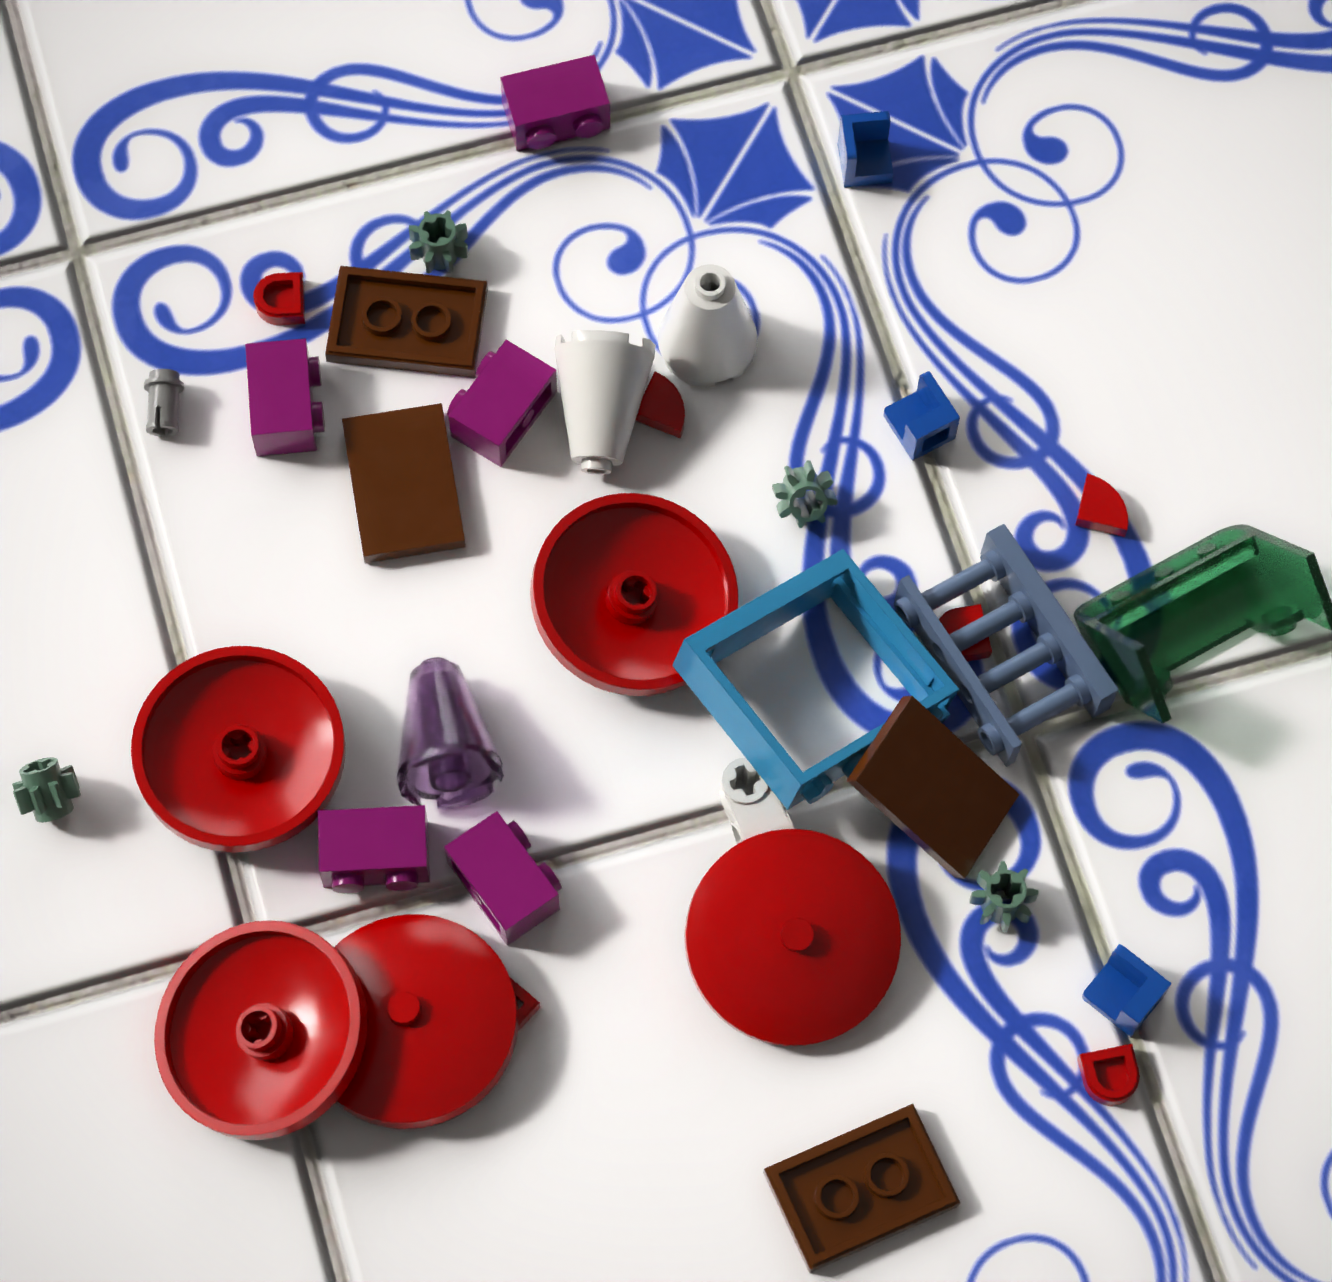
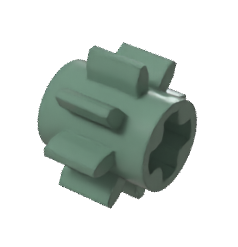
M447 210L444 214H430L428 211H425L424 219L419 226H409V237L413 242L409 246L411 260L422 258L426 266V273L430 274L433 269H446L451 273L453 272V264L458 257L468 258V246L464 242L468 238L467 226L465 223L455 226L451 219V211Z
M809 460L806 461L804 467L792 469L786 465L784 467L786 475L783 482L772 484L775 497L781 499L776 506L779 516L784 518L792 513L799 528H803L805 522L818 520L824 523V513L827 505H836L838 502L834 491L828 489L833 484L830 472L824 471L817 475Z
M55 757L42 758L26 764L19 770L22 781L12 784L13 794L20 814L23 815L33 811L35 820L41 823L54 821L71 813L74 809L71 799L81 796L80 786L73 766L69 765L60 768L58 759Z
M1001 861L998 871L992 876L983 870L978 873L976 881L984 890L972 892L969 902L973 905H981L983 914L979 922L980 924H986L991 920L992 922L999 923L1003 932L1008 931L1010 922L1016 917L1021 922L1027 924L1032 913L1023 903L1035 902L1039 892L1033 888L1027 889L1025 879L1028 870L1026 868L1017 873L1007 870L1005 861ZM999 889L1005 890L1007 898L1012 899L1011 904H1002V898L996 894V891Z

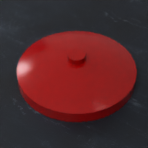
M618 493L595 498L580 505L554 526L546 537L533 567L530 599L538 632L552 655L568 671L582 681L607 692L629 696H649L672 691L687 684L672 666L684 639L738 609V585L734 567L724 545L699 517L686 508L661 497L640 493Z
M229 646L206 651L182 662L172 669L156 684L145 699L137 715L131 740V759L135 779L145 802L156 818L175 835L191 844L205 849L230 853L250 852L269 848L292 838L308 827L318 817V811L324 810L335 794L341 780L346 756L345 734L339 710L334 698L319 677L305 665L288 655L275 650L254 646Z
M781 829L761 833L740 842L724 853L708 869L694 891L689 904L685 922L684 941L688 967L696 988L704 1001L720 1019L738 1032L761 1042L781 1046H804L827 1041L846 1033L866 1019L878 1006L887 993L897 970L901 949V927L897 907L889 887L873 864L860 852L845 842L824 833L804 829Z
M423 914L398 915L380 919L355 930L342 939L335 948L348 960L359 978L367 1005L368 1026L361 1062L349 1086L335 1103L361 1120L394 1129H416L441 1124L454 1119L478 1104L488 1095L504 1074L512 1058L518 1035L519 1016L515 991L509 974L495 951L481 937L468 928L448 919Z
M265 920L244 923L226 929L205 941L186 958L173 975L164 992L157 1013L154 1034L155 1056L162 1081L175 1103L187 1115L205 1127L225 1136L245 1140H266L293 1133L309 1125L328 1111L352 1081L361 1062L367 1037L368 1016L364 991L353 967L340 951L307 928L283 921Z

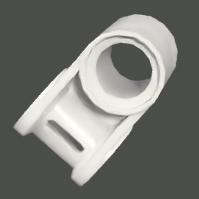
M746 757L735 759L726 766L722 774L719 796L731 824L736 844L761 833L781 829H794L787 810ZM742 780L745 786L754 785L752 795H746L743 789L735 790L736 781Z

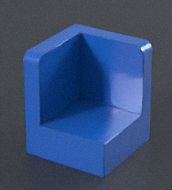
M888 111L841 115L837 146L844 188L892 183L894 172L888 141L891 123Z
M930 371L919 375L916 392L885 407L883 413L885 420L912 461L954 440L960 416Z
M1119 944L1112 952L1106 965L1084 990L1082 999L1128 1036L1132 1037L1164 998L1172 983L1125 946Z

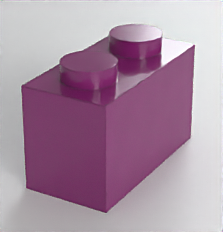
M595 54L500 77L502 104L517 151L528 148L535 150L544 149L557 141L573 137L589 138L599 134L602 130L610 129V101Z
M306 338L245 344L251 437L256 456L317 451L316 433L325 432L323 404L313 400V387L322 386L319 356L310 357Z
M507 339L496 353L490 351L485 355L477 368L476 380L467 391L461 389L454 396L447 410L451 437L499 467H502L557 393L556 369Z
M425 805L318 811L319 874L324 888L332 887L334 892L343 894L358 893L364 890V886L386 885V888L389 890L407 891L417 888L418 883L430 882L428 819Z
M496 811L445 845L444 849L447 864L508 946L560 910L559 894L557 891L562 889V886L555 873L545 862L537 865L526 851L531 847V844L521 827L514 820L507 824L498 811Z

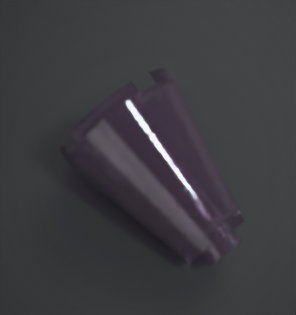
M441 657L429 658L421 662L410 673L397 770L398 787L401 796L415 805H422L421 798L437 800L438 808L449 809L470 805L493 793L492 783L497 778L502 782L504 777L502 760L459 665Z

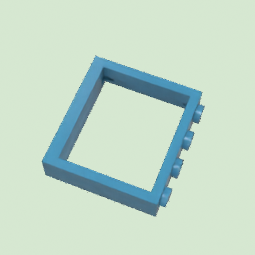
M844 549L685 638L672 665L787 810L803 800H806L809 804L818 801L832 789L834 781L844 775L848 778L884 723L802 772L716 665L717 662L831 597L910 695L916 698L942 723L950 716L947 709L959 691L956 684Z

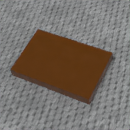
M340 266L325 351L326 362L475 378L488 294V281Z
M442 403L343 418L342 424L364 563L465 548V537Z
M903 696L846 780L954 878L963 879L966 878L1019 796L1015 789L913 696Z
M910 1104L764 1168L763 1171L809 1273L955 1209L961 1203L914 1104Z

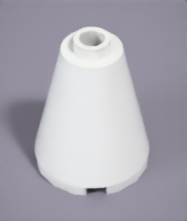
M701 265L688 274L659 326L658 345L660 353L665 360V365L672 374L686 383L711 387L716 386V382L730 378L734 380L740 377L753 362L756 351L757 331L754 321L733 276L728 270L718 265Z
M606 330L572 331L571 341L568 342L565 341L562 334L556 336L554 351L571 460L581 464L582 472L597 475L610 474L613 466L622 464L655 358L656 345L651 340L642 337L641 347L629 344V333Z

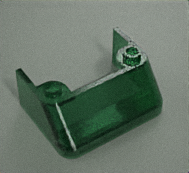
M1246 524L1228 526L1212 533L1083 603L1073 614L1080 634L1119 689L1118 692L1123 700L1161 723L1172 719L1165 702L1167 693L1174 685L1170 671L1248 628L1261 633H1267L1269 636H1281L1294 630L1297 622L1307 619L1332 631V602L1315 553Z

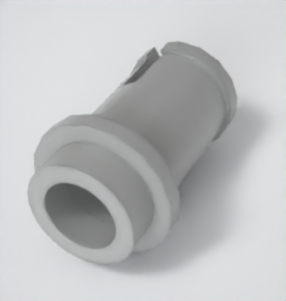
M171 369L152 370L149 373V379L144 381V389L148 392L146 432L154 436L165 437V428H168V435L174 436L179 433V393L184 391V382L180 380V374L177 371Z

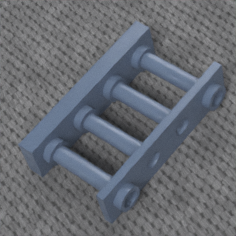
M1002 524L987 532L980 552L981 561L921 593L909 575L900 579L894 599V609L909 629L913 627L932 657L959 688L957 695L979 726L978 735L985 749L991 755L998 754L1007 767L1016 761L1022 746V742L1018 738L1019 735L1075 704L1080 707L1084 706L1091 717L1095 718L1111 708L1119 689L1007 526ZM990 579L994 582L999 581L1009 595L1008 603L948 634L933 610ZM1018 620L1021 623L1027 622L1037 636V644L977 676L961 652ZM1046 662L1051 665L1056 664L1066 679L1065 686L1005 719L989 694Z

